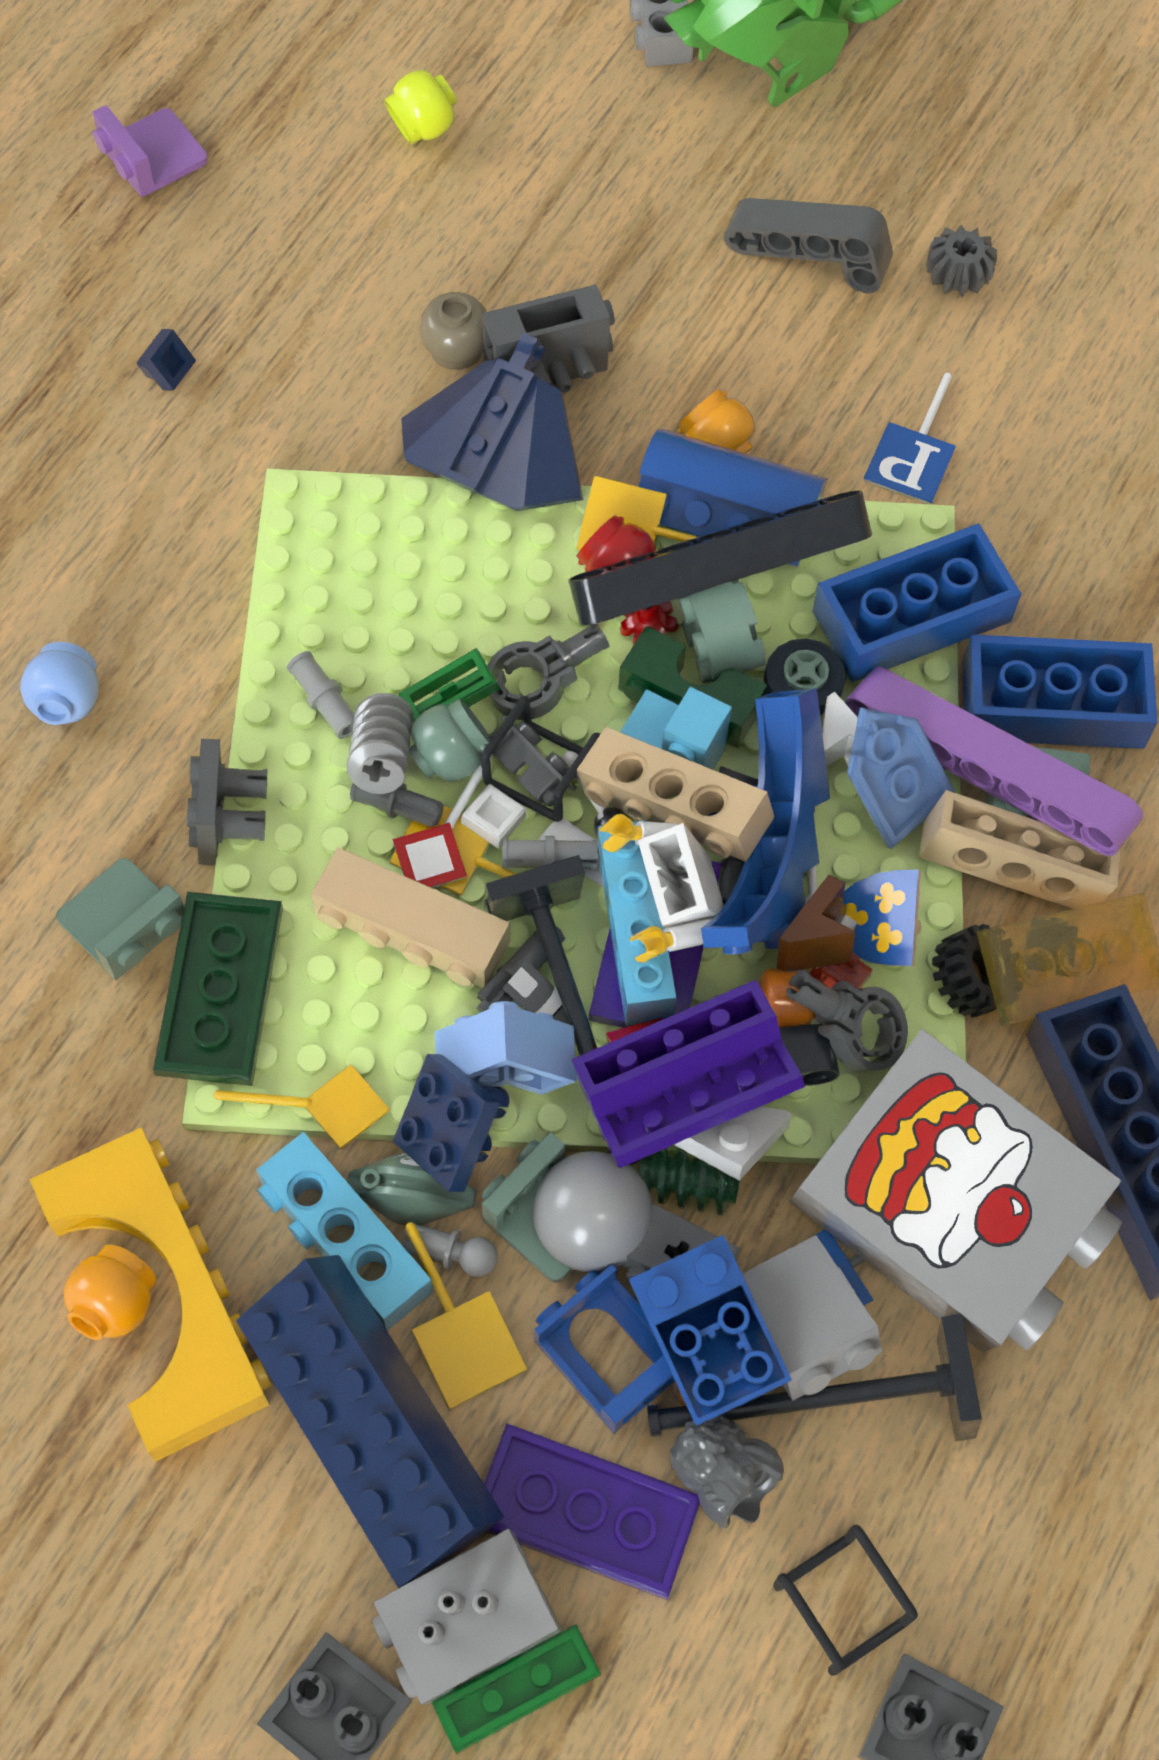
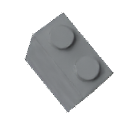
M817 1235L742 1274L792 1381L783 1385L792 1401L805 1394L812 1395L820 1392L829 1384L830 1380L849 1370H859L866 1367L877 1355L882 1353L878 1326Z

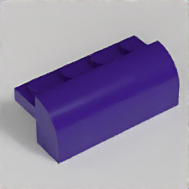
M753 980L571 1059L596 1124L618 1168L805 1087L802 1074L781 1038L776 1014L757 980Z

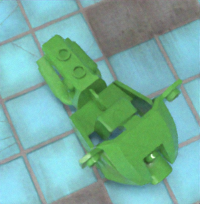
M671 0V1L678 4V3H681V2H684V1H687V0ZM694 0L673 11L664 19L685 45L699 48L698 58L701 62L706 60L715 46L735 58L762 68L773 79L768 102L772 107H777L833 69L849 34L846 20L855 24L864 23L871 19L875 21L903 0ZM773 57L783 65L778 71L769 63ZM799 72L795 81L785 88L789 79Z

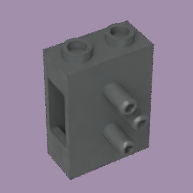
M597 284L482 313L484 362L486 360L496 361L497 358L509 362L522 333H526L538 338L540 341L539 345L544 346L546 349L540 363L535 368H532L531 372L550 385L555 384L556 388L562 393L568 392L573 387L571 379L579 377L589 379L595 373L608 369V352L613 351V341L609 329L611 325L615 324V317L610 301L602 299Z

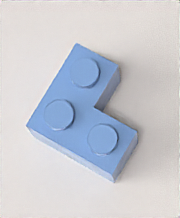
M501 1001L491 1004L486 1011L474 1016L459 1017L455 1020L454 1024L435 1031V1054L445 1056L481 1087L510 1085L542 1095L577 1082L576 1072L571 1059L575 1058L574 1026L554 1020L551 1014L533 1013L520 1009L518 1004L514 1002Z

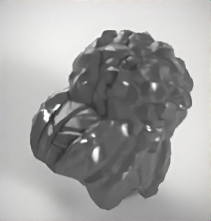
M720 1415L697 1426L693 1420L686 1422L684 1432L677 1436L675 1445L670 1450L672 1469L676 1470L677 1478L681 1480L685 1487L694 1490L698 1494L705 1514L719 1528H728L731 1516H735L746 1523H754L759 1518L760 1502L767 1493L775 1488L778 1480H783L784 1466L775 1448L762 1440L746 1438L745 1432L740 1429L736 1422Z

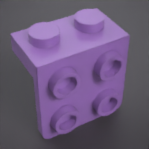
M107 105L92 111L96 130L92 134L98 148L103 154L109 156L120 176L124 180L129 181L141 198L205 166L208 162L205 150L171 109L163 108L127 127L122 125Z

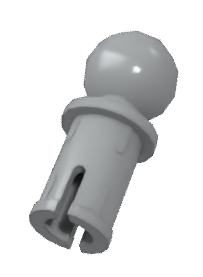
M411 1221L415 1224L424 1241L431 1259L443 1263L444 1269L450 1270L454 1261L460 1263L464 1272L472 1277H483L494 1270L498 1254L491 1241L483 1237H474L464 1243L460 1242L461 1232L459 1230H454L450 1234ZM403 1239L402 1246L409 1254L419 1256L410 1239Z

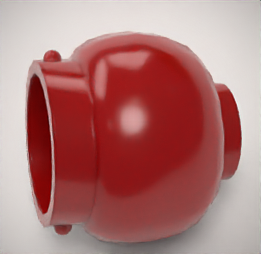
M614 515L589 538L576 557L579 559V565H585V572L626 560V564H629L627 559L655 551L654 541L638 525L633 523L625 524L622 516Z

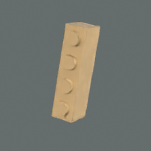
M339 847L335 850L311 893L314 912L324 924L335 929H342L344 926L360 933V937L372 946L385 948L387 945L402 952L408 961L417 966L428 967L432 965L446 972V975L452 981L462 986L470 987L474 984L483 988L490 981L510 943V922Z

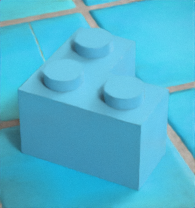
M692 687L688 689L679 705L646 689L620 733L714 770L725 752L732 707Z

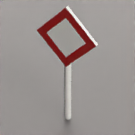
M481 765L473 773L445 824L392 839L405 877L430 888L467 878L452 829L482 778Z

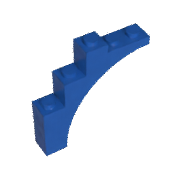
M817 688L772 692L755 699L759 741L758 788L767 791L775 817L748 860L744 862L739 879L729 899L712 921L701 928L704 948L722 947L724 954H741L751 951L754 943L764 942L765 948L778 949L779 938L806 904L802 879L804 878V872L820 863L814 821L815 806L830 799Z

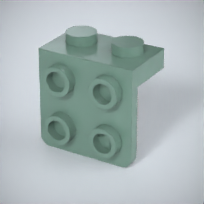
M122 858L57 911L56 918L59 924L117 980L129 969L136 966L145 955L180 927L184 906L180 895L168 884L159 889L129 859Z
M550 1132L540 1143L534 1139L521 1151L516 1159L519 1165L507 1178L499 1175L488 1185L482 1194L484 1199L482 1203L483 1221L548 1280L560 1282L572 1269L559 1263L545 1250L537 1236L533 1222V1202L537 1188L545 1174L555 1164L565 1158V1144Z

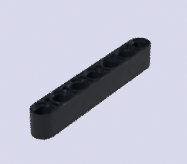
M855 490L836 494L627 559L629 564H626V560L575 575L569 578L568 582L580 625L604 622L865 540L872 536V530L863 492Z

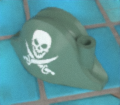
M405 1152L350 1171L347 1181L365 1203L387 1219L405 1226L411 1221L424 1225L474 1208L477 1193L469 1184H467L464 1192L447 1191Z

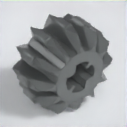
M961 224L956 232L945 227L940 237H934L930 244L926 261L927 272L932 274V285L944 284L945 294L954 289L958 290L961 297H963L968 289L978 294L980 289L983 288V284H989V281L993 278L997 261V249L992 247L991 236L980 237L978 227L970 232L966 231Z

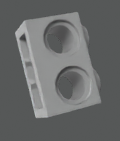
M630 0L631 21H638V26H635L636 49L643 50L646 67L692 63L693 47L685 45L664 19L673 11L688 4V0L678 4L671 0Z

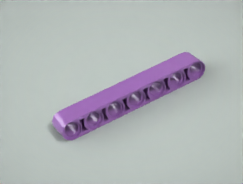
M873 668L845 700V704L857 718L860 708L917 718L943 769L1100 854L1107 856L1115 855L1143 819V812L1139 805L1125 794L885 668Z

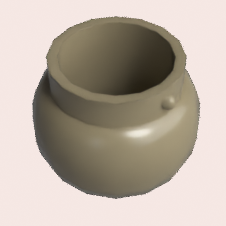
M450 292L439 295L430 301L422 313L420 334L423 343L431 353L432 358L440 366L447 369L461 370L469 368L478 362L483 353L482 313L487 312V310L475 297L466 293Z

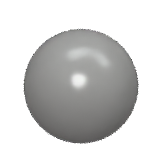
M598 1151L573 1154L555 1164L541 1180L533 1202L534 1227L545 1250L559 1263L581 1272H590L592 1270L603 1272L611 1264L617 1268L626 1263V1256L640 1244L646 1235L652 1214V1199L649 1189L638 1171L630 1164L618 1168L612 1154Z

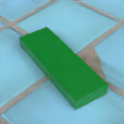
M577 1624L432 1701V1704L457 1755L601 1676V1672Z

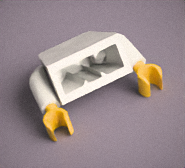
M617 814L599 828V831L608 832L612 835L603 843V848L615 853L631 840H634L639 845L661 924L665 927L662 931L657 926H651L629 938L630 942L634 940L642 941L646 947V952L635 957V960L639 963H644L665 953L666 950L672 952L702 945L701 928L712 921L724 906L708 853L683 823L678 825L675 823L638 821L634 825L631 819L623 814Z

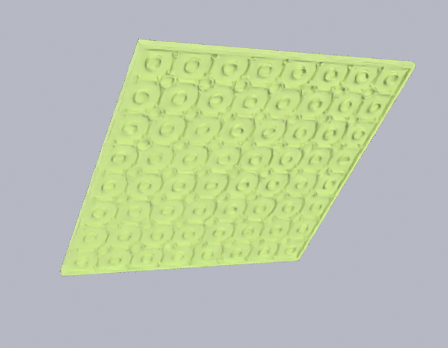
M267 468L228 768L268 769L267 798L225 796L223 810L266 811L265 840L222 838V843H218L212 894L282 901L283 912L253 1086L188 1079L182 1121L185 1130L299 1136L304 1132L308 1137L330 1138L305 1107L216 1100L213 1094L216 1090L308 1098L341 1071L352 1065L390 1109V1112L355 1139L393 1141L427 1054H435V1031L454 1024L455 1020L459 1017L479 1014L477 1006L481 1001L476 997L483 988L474 984L470 987L462 986L452 981L446 975V972L432 965L428 967L417 966L408 961L402 952L387 945L385 948L372 946L360 937V933L344 926L342 929L332 928L320 921L317 914H315L311 893L337 847L403 875L402 869L389 864L395 852L392 839L404 836L412 820L399 815L394 819L387 817L385 811L350 799V790L353 782L347 773V760L351 745V735L344 739H339L336 736L335 731L319 710H313L307 703L308 695L293 674L288 671L287 665L296 655L310 651L328 678L336 680L342 687L341 695L355 713L359 703L365 698L377 693H391L399 696L398 693L475 648L479 650L485 663L488 665L491 658L500 649L512 643L521 641L537 643L549 635L553 640H560L561 642L571 638L590 626L580 625L568 579L585 572V565L578 564L579 559L576 555L580 550L576 548L592 486L581 485L583 500L515 511L443 478ZM865 501L872 530L871 537L802 559L799 566L786 564L739 579V582H742L755 613L758 623L755 624L757 639L762 638L766 664L768 658L777 647L790 640L807 638L820 641L832 648L812 612L818 583L954 533L955 506ZM659 524V527H662V528H665V529H669V530H673V531H677V532H681V533H685V534H689V533H686V532H683V531H679V530H676V529H673V528H670V527H666V526H663V525H660V524ZM656 536L655 540L656 550L681 543L680 541ZM678 598L671 600L673 612L670 615L677 618L679 627L676 632H666V635L686 645L684 667L680 675L684 680L694 685L713 683L712 681L703 684L700 679L695 658L698 656L694 646L689 647L682 627L684 619ZM623 615L597 623L600 628L598 631L602 629L610 647L577 665L575 672L578 680L564 688L560 701L550 712L539 718L532 719V722L583 748L592 734L596 732L601 734L605 727L618 732L621 731L638 704L630 700L624 692L618 690L620 666L634 645L632 641L634 633L630 636H623L620 633L621 622L627 617ZM957 643L887 669L959 707ZM766 664L743 673L764 683L763 677ZM477 666L452 681L455 683L476 671L478 669ZM519 667L510 675L503 669L507 681L505 688L510 693L519 694L521 697L537 691L544 680L543 674L532 670V667ZM846 671V680L841 700L844 703L863 680L852 683ZM801 680L799 682L802 684H811L809 680ZM439 689L415 702V706L437 694ZM489 696L469 707L490 737L502 725L503 721L501 718L504 715L493 706ZM757 718L739 749L726 743L725 752L714 768L715 771L719 772L722 766L758 779L759 741ZM516 720L514 723L518 725L522 720ZM410 735V746H409V748H410L412 745H414V742H413V739H412V736H411V735ZM541 737L542 740L537 744L547 756L554 751L562 758L563 754L568 752L567 749ZM409 752L407 769L404 773L406 778L403 783L406 784L407 790L441 801L444 806L453 809L473 774L453 782L444 781L437 774L432 778H428ZM492 754L490 762L492 779L536 801L534 796L517 780L529 766L525 764L514 775ZM843 756L826 767L830 799L815 806L814 821L820 862L816 865L817 889L828 875L845 882L846 890L855 882L876 873L894 870H921L918 909L921 930L916 937L914 966L875 964L852 954V959L849 962L805 970L812 977L831 989L835 983L847 981L857 988L880 987L889 991L899 1001L906 1015L908 1037L904 1051L920 1030L923 1029L966 1062L965 1016L959 1014V1006L952 1009L947 1004L950 999L948 994L945 996L940 995L938 989L943 987L942 981H934L933 973L939 971V968L932 966V958L938 956L934 950L937 945L942 943L941 940L963 930L962 872L919 858L924 821L892 849L887 848L847 774L848 766ZM944 769L955 792L960 794V777ZM483 777L475 788L462 814L487 787L483 782ZM575 777L572 782L577 786V789L574 791L568 787L562 796L563 818L598 841L593 829L594 819L598 812L590 799L585 795L583 788ZM678 795L671 796L668 799L675 798ZM545 802L541 803L542 805L554 810L553 805L549 807L545 804ZM522 805L527 809L526 817L507 839L538 840L552 824L553 820ZM608 805L606 808H613L614 806ZM489 843L482 858L502 866L503 844L496 848ZM700 843L708 853L711 861L721 863L722 857L712 853L704 844ZM477 866L462 896L440 886L432 889L485 911L486 883L502 879L503 877ZM723 867L721 869L718 887L720 886L722 874L724 871ZM507 868V869H508V870H511V871H513V872H515V873L518 874V873L525 872V871H528V870H531V869H534V868ZM807 871L804 872V878H802L805 898L808 896ZM585 875L580 899L554 906L550 910L555 925L561 929L565 937L562 945L587 1018H589V1011L610 925L604 888ZM525 915L508 921L510 922V943L492 977L497 973V969L500 966H504L537 930L532 916ZM764 942L754 943L751 951L741 954H724L722 947L704 948L691 1007L753 980L758 982L759 976L764 970L777 969L778 949H767L764 947ZM546 961L538 972L556 988L549 964ZM869 1009L862 1018L861 1030L863 1036L860 1039L867 1050H872L875 1047L874 1044L879 1034L877 1019L883 1017V1014L874 1015ZM813 1019L811 1024H819L816 1022V1019ZM588 1020L598 1048L608 1044L607 1032L622 1028ZM575 1044V1058H576V1057H578V1056H580V1055H579V1053H578V1050H577V1047H576V1044ZM878 1056L863 1058L871 1062ZM837 1058L840 1076L837 1079L825 1084L805 1086L763 1105V1107L786 1110L792 1114L789 1128L758 1161L818 1164L893 1065L884 1070L855 1071L846 1067ZM578 1077L577 1082L542 1095L510 1085L501 1086L508 1092L510 1102L508 1107H498L504 1109L506 1114L500 1119H494L488 1132L492 1141V1147L525 1148L534 1139L540 1143L551 1132L565 1144V1151H598L604 1153L610 1151L596 1124ZM675 1145L651 1154L653 1156L697 1158Z

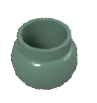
M458 698L450 705L438 704L430 707L417 717L411 730L414 745L409 748V752L428 778H432L437 774L444 781L453 782L470 776L481 765V754L491 738L468 705L461 698Z

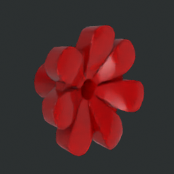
M668 601L624 615L627 618L621 622L620 633L623 636H630L634 633L632 641L635 644L645 626L666 635V632H676L679 624L677 618L670 615L673 612L672 603Z

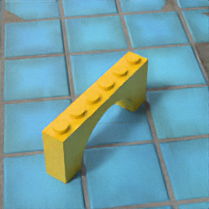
M141 1127L29 1180L44 1215L57 1237L69 1232L92 1228L119 1231L133 1236L150 1246L167 1262L174 1272L182 1304V1325L177 1348L171 1362L159 1380L141 1397L127 1405L147 1452L157 1462L269 1406L263 1390L272 1387L259 1358L249 1362L242 1345L249 1341L236 1322L240 1317L239 1313L229 1317L221 1300L229 1297L230 1293L218 1268L208 1272L201 1256L210 1252L198 1224L188 1228L181 1212L190 1207L178 1181L168 1185L161 1169L170 1166V1163L159 1139L148 1142Z

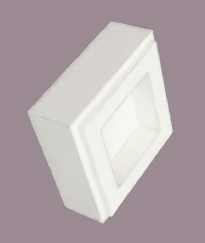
M489 784L462 814L461 824L496 848H499L503 844V839H507L524 820L527 809Z

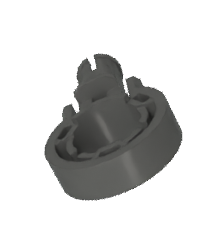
M596 623L591 624L563 642L560 640L555 641L549 635L537 643L521 641L500 649L487 665L495 680L498 677L497 683L500 687V690L489 695L493 706L507 717L521 698V695L512 694L505 688L507 681L503 669L510 675L519 667H532V670L543 674L544 680L537 691L526 695L530 699L531 720L550 712L560 701L564 688L578 680L575 667L610 647L602 629L598 631L600 628ZM522 712L516 720H522Z
M803 970L796 973L789 981L791 986L800 991L797 992L792 988H787V997L816 1014V1022L826 1024L819 1026L818 1032L830 1040L835 1055L846 1067L855 1071L884 1070L894 1065L903 1054L908 1037L907 1019L901 1004L889 991L880 987L857 988L847 981L837 982L831 989ZM868 1009L874 1015L883 1014V1017L877 1019L879 1034L874 1044L875 1047L872 1050H867L860 1039L863 1036L861 1030L862 1018ZM878 1056L871 1062L863 1058Z

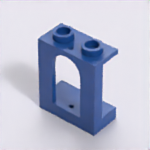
M611 1264L602 1273L590 1271L574 1287L577 1294L564 1305L559 1301L552 1303L536 1318L535 1321L538 1326L534 1329V1342L609 1430L615 1434L673 1384L675 1379L642 1307L616 1279L617 1269ZM598 1309L607 1312L653 1363L617 1395L610 1390L579 1354L570 1340L569 1329L571 1322L579 1313L585 1310Z

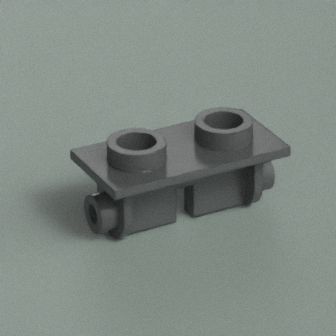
M503 716V717L501 718V720H502L503 722H504V720L506 719L505 716ZM522 720L518 725L515 723L512 725L493 752V755L514 775L527 764L529 768L517 780L534 796L538 803L545 802L550 807L553 805V793L570 767L554 751L547 756L537 746L542 738L530 725ZM573 782L568 786L574 791L577 789Z

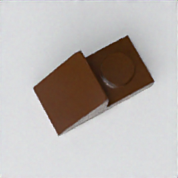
M831 875L825 878L779 938L777 969L797 971L842 964L852 959L855 932L841 924L847 911V905L843 903L845 882Z

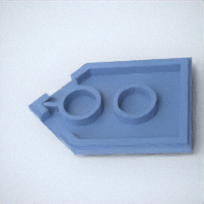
M860 708L847 774L887 848L892 849L926 819L945 790L956 792L917 718Z

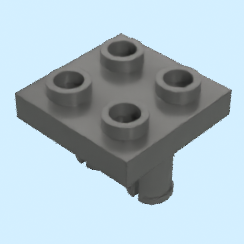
M201 739L200 756H191L190 761L192 798H188L187 808L189 847L198 848L199 864L216 865L218 843H222V838L265 840L266 811L223 810L221 801H224L225 796L266 799L268 769L226 768V765L221 763L220 739Z
M326 1632L257 1725L300 1760H370L408 1709L412 1700Z
M903 1654L857 1757L861 1760H982L1004 1706L913 1657Z

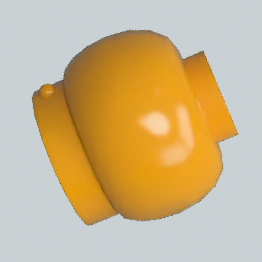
M721 389L713 392L690 411L677 425L680 434L684 433L686 436L742 453H747L753 448L752 444L748 441L755 432L753 416L743 403L734 398L728 399L725 390L721 391Z
M105 1245L97 1255L89 1256L79 1263L65 1281L63 1296L65 1306L69 1311L67 1315L69 1323L79 1333L93 1340H101L103 1336L119 1338L129 1334L140 1325L149 1311L150 1293L157 1285V1278L153 1270L142 1259L127 1249L116 1245Z

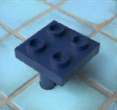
M427 1054L393 1142L447 1191L464 1192L476 1162H484L489 1156L481 1151H491L492 1141L488 1132L493 1120L500 1119L506 1114L504 1109L498 1107L509 1106L510 1098L505 1088L499 1086L481 1087L445 1056Z

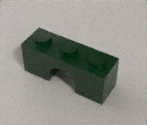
M645 626L620 666L618 690L624 692L630 700L636 703L639 702L647 689L677 705L680 704L690 687L701 691L732 707L726 743L739 749L757 718L755 699L766 695L767 684L734 668L723 670L720 677L711 684H691L680 675L684 667L686 645Z

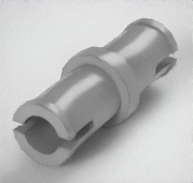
M310 651L296 655L288 663L287 669L293 674L308 695L307 703L313 710H319L339 739L352 735L355 713L341 695L342 687L336 680L328 678Z
M545 836V840L503 839L502 868H538L579 855L584 869L597 870V840H555V836Z

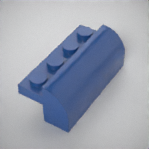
M658 429L654 433L644 456L639 472L642 475L638 487L667 494L660 525L700 537L820 500L823 497L828 478L673 431ZM800 560L789 564L799 566Z

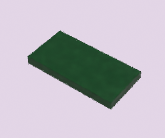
M187 892L153 1066L155 1076L253 1086L283 912L282 901Z

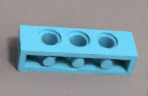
M598 826V858L626 1026L634 1025L660 1017L666 1019L675 1014L676 992L669 952L666 950L665 953L653 959L639 963L635 960V957L645 953L646 947L640 940L629 941L631 936L651 926H657L662 931L664 930L640 847L634 840H631L615 853L609 852L603 848V843L612 835L608 832L599 831V828L602 826Z
M304 1132L256 1169L262 1185L257 1189V1192L274 1213H277L280 1209L284 1210L293 1221L288 1226L289 1230L306 1250L313 1245L323 1257L339 1255L387 1331L433 1293L431 1278ZM316 1189L322 1193L321 1199L312 1206H302L296 1202L298 1196L305 1190ZM346 1225L354 1230L352 1237L344 1243H334L328 1239L330 1231L337 1226ZM370 1262H379L386 1267L384 1275L374 1281L364 1280L359 1276L362 1267Z

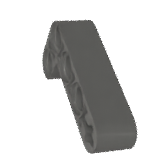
M745 198L737 204L724 233L726 245L731 250L740 254L842 263L847 283L856 291L863 293L878 291L893 257L889 231L884 216L876 209L866 206Z

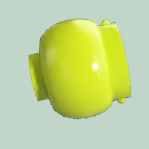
M411 71L401 77L394 85L393 93L383 99L396 126L411 145L421 139H436L449 130L453 124L454 111L452 106L457 103V99L441 74L433 77L428 71Z

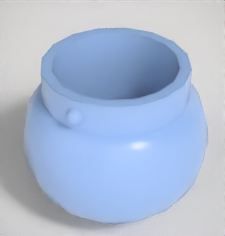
M53 642L45 645L40 649L39 654L28 662L24 669L20 682L24 704L41 721L51 725L80 721L92 711L99 694V682L96 674L97 664L94 658L82 647L69 642Z

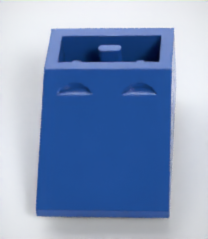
M724 1235L629 1279L696 1426L792 1381Z

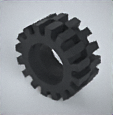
M976 924L941 940L942 943L937 945L934 950L938 956L932 958V966L938 967L939 971L933 973L934 981L941 980L943 987L939 988L938 991L941 996L948 994L950 999L947 1004L952 1009L959 1006V1014L963 1016L971 1014V1017H978L1007 1006L1018 997L1015 992L1021 990L1022 983L1015 980L1022 976V969L1014 967V962L1019 960L1017 953L1010 955L1007 950L1012 946L1008 939L1000 941L1001 932L997 929L990 931L989 925L982 924L978 926ZM973 961L980 971L982 981L975 972Z

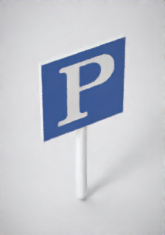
M949 372L944 374L919 432L888 422L863 481L925 504H932L956 448L953 444L927 435L952 378Z

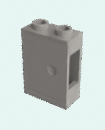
M510 1529L501 1532L375 1601L374 1604L379 1615L372 1619L377 1634L385 1648L388 1649L394 1645L403 1666L396 1669V1673L406 1695L410 1699L417 1696L421 1705L431 1704L432 1701L562 1631L515 1533Z

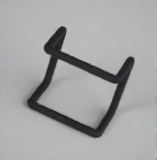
M522 696L481 754L483 782L487 786L491 784L514 801L555 822H559L563 819L562 796L577 775V768L600 736V733L592 734L583 748L532 722L530 699L528 696ZM521 712L522 720L530 725L539 736L578 754L553 793L554 810L492 779L490 757Z
M853 1525L844 1536L789 1573L780 1574L773 1584L774 1589L777 1591L785 1589L831 1660L832 1664L828 1667V1673L831 1676L839 1674L911 1624L918 1616L916 1608L859 1525ZM857 1539L906 1613L841 1657L793 1582Z

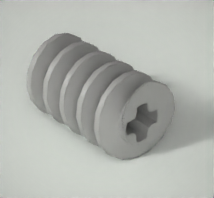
M377 693L365 698L359 703L355 711L353 733L351 735V745L347 760V773L357 787L371 794L393 792L402 785L406 778L404 773L407 769V758L409 756L413 710L410 704L400 696L391 693Z

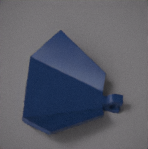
M522 333L509 362L497 358L496 361L486 360L401 418L403 450L405 459L409 464L515 511L583 500L563 393L531 372V369L540 363L546 352L544 346L539 345L540 341L538 338Z

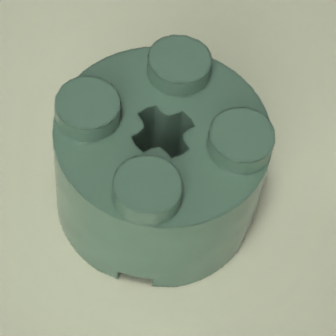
M739 579L678 598L684 619L682 621L684 635L688 646H694L698 656L695 658V662L703 684L716 681L725 669L734 668L740 672H746L766 664L762 638L757 639L755 624L758 623L746 589L742 582H739Z

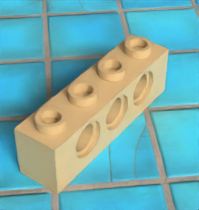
M608 727L604 728L577 768L579 778L585 789L584 793L595 804L602 807L612 805L625 811L629 817L637 822L650 821L675 823L678 825L683 823L699 843L704 844L712 853L723 858L733 856L746 862L775 817L767 791ZM678 795L675 798L668 799L671 796ZM712 812H718V813L715 814V815L707 816L708 814H710V813H712Z
M945 790L924 820L919 858L1093 915L1118 886L1120 849L1113 856L1100 854L1043 822Z

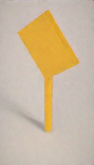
M349 1065L308 1098L216 1090L213 1094L216 1100L305 1107L340 1150L390 1112L387 1105L352 1065Z

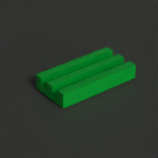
M475 648L398 693V695L410 704L413 710V722H415L417 717L430 707L438 704L450 705L458 698H461L468 707H471L500 690V687L481 653ZM477 666L478 669L455 683L452 681ZM439 689L437 694L415 706V702Z

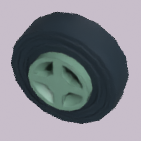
M807 638L790 640L778 646L767 660L763 677L764 683L767 684L766 695L778 691L817 688L820 715L824 713L827 696L835 692L841 698L846 680L843 662L835 650L820 641ZM801 680H809L811 684H802L799 682Z

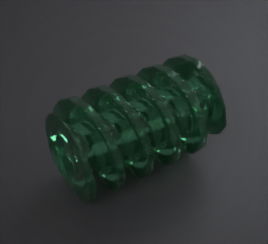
M667 1147L641 1160L639 1175L646 1183L649 1193L652 1189H656L658 1203L661 1205H665L672 1192L676 1193L678 1208L684 1209L691 1196H694L698 1212L701 1213L706 1210L710 1201L714 1200L717 1215L721 1217L724 1216L730 1204H736L740 1181L695 1156L692 1161L689 1160L687 1152L679 1147L673 1157L669 1156Z

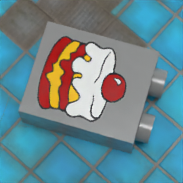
M923 1029L920 1030L790 1199L793 1205L941 1320V1317L962 1314L967 1341L982 1353L1002 1345L1007 1336L1023 1349L1028 1350L1049 1327L1063 1305L1061 1299L1044 1287L1059 1265L1068 1256L1082 1268L1087 1269L1105 1250L1122 1224V1220L1103 1207L1122 1180Z

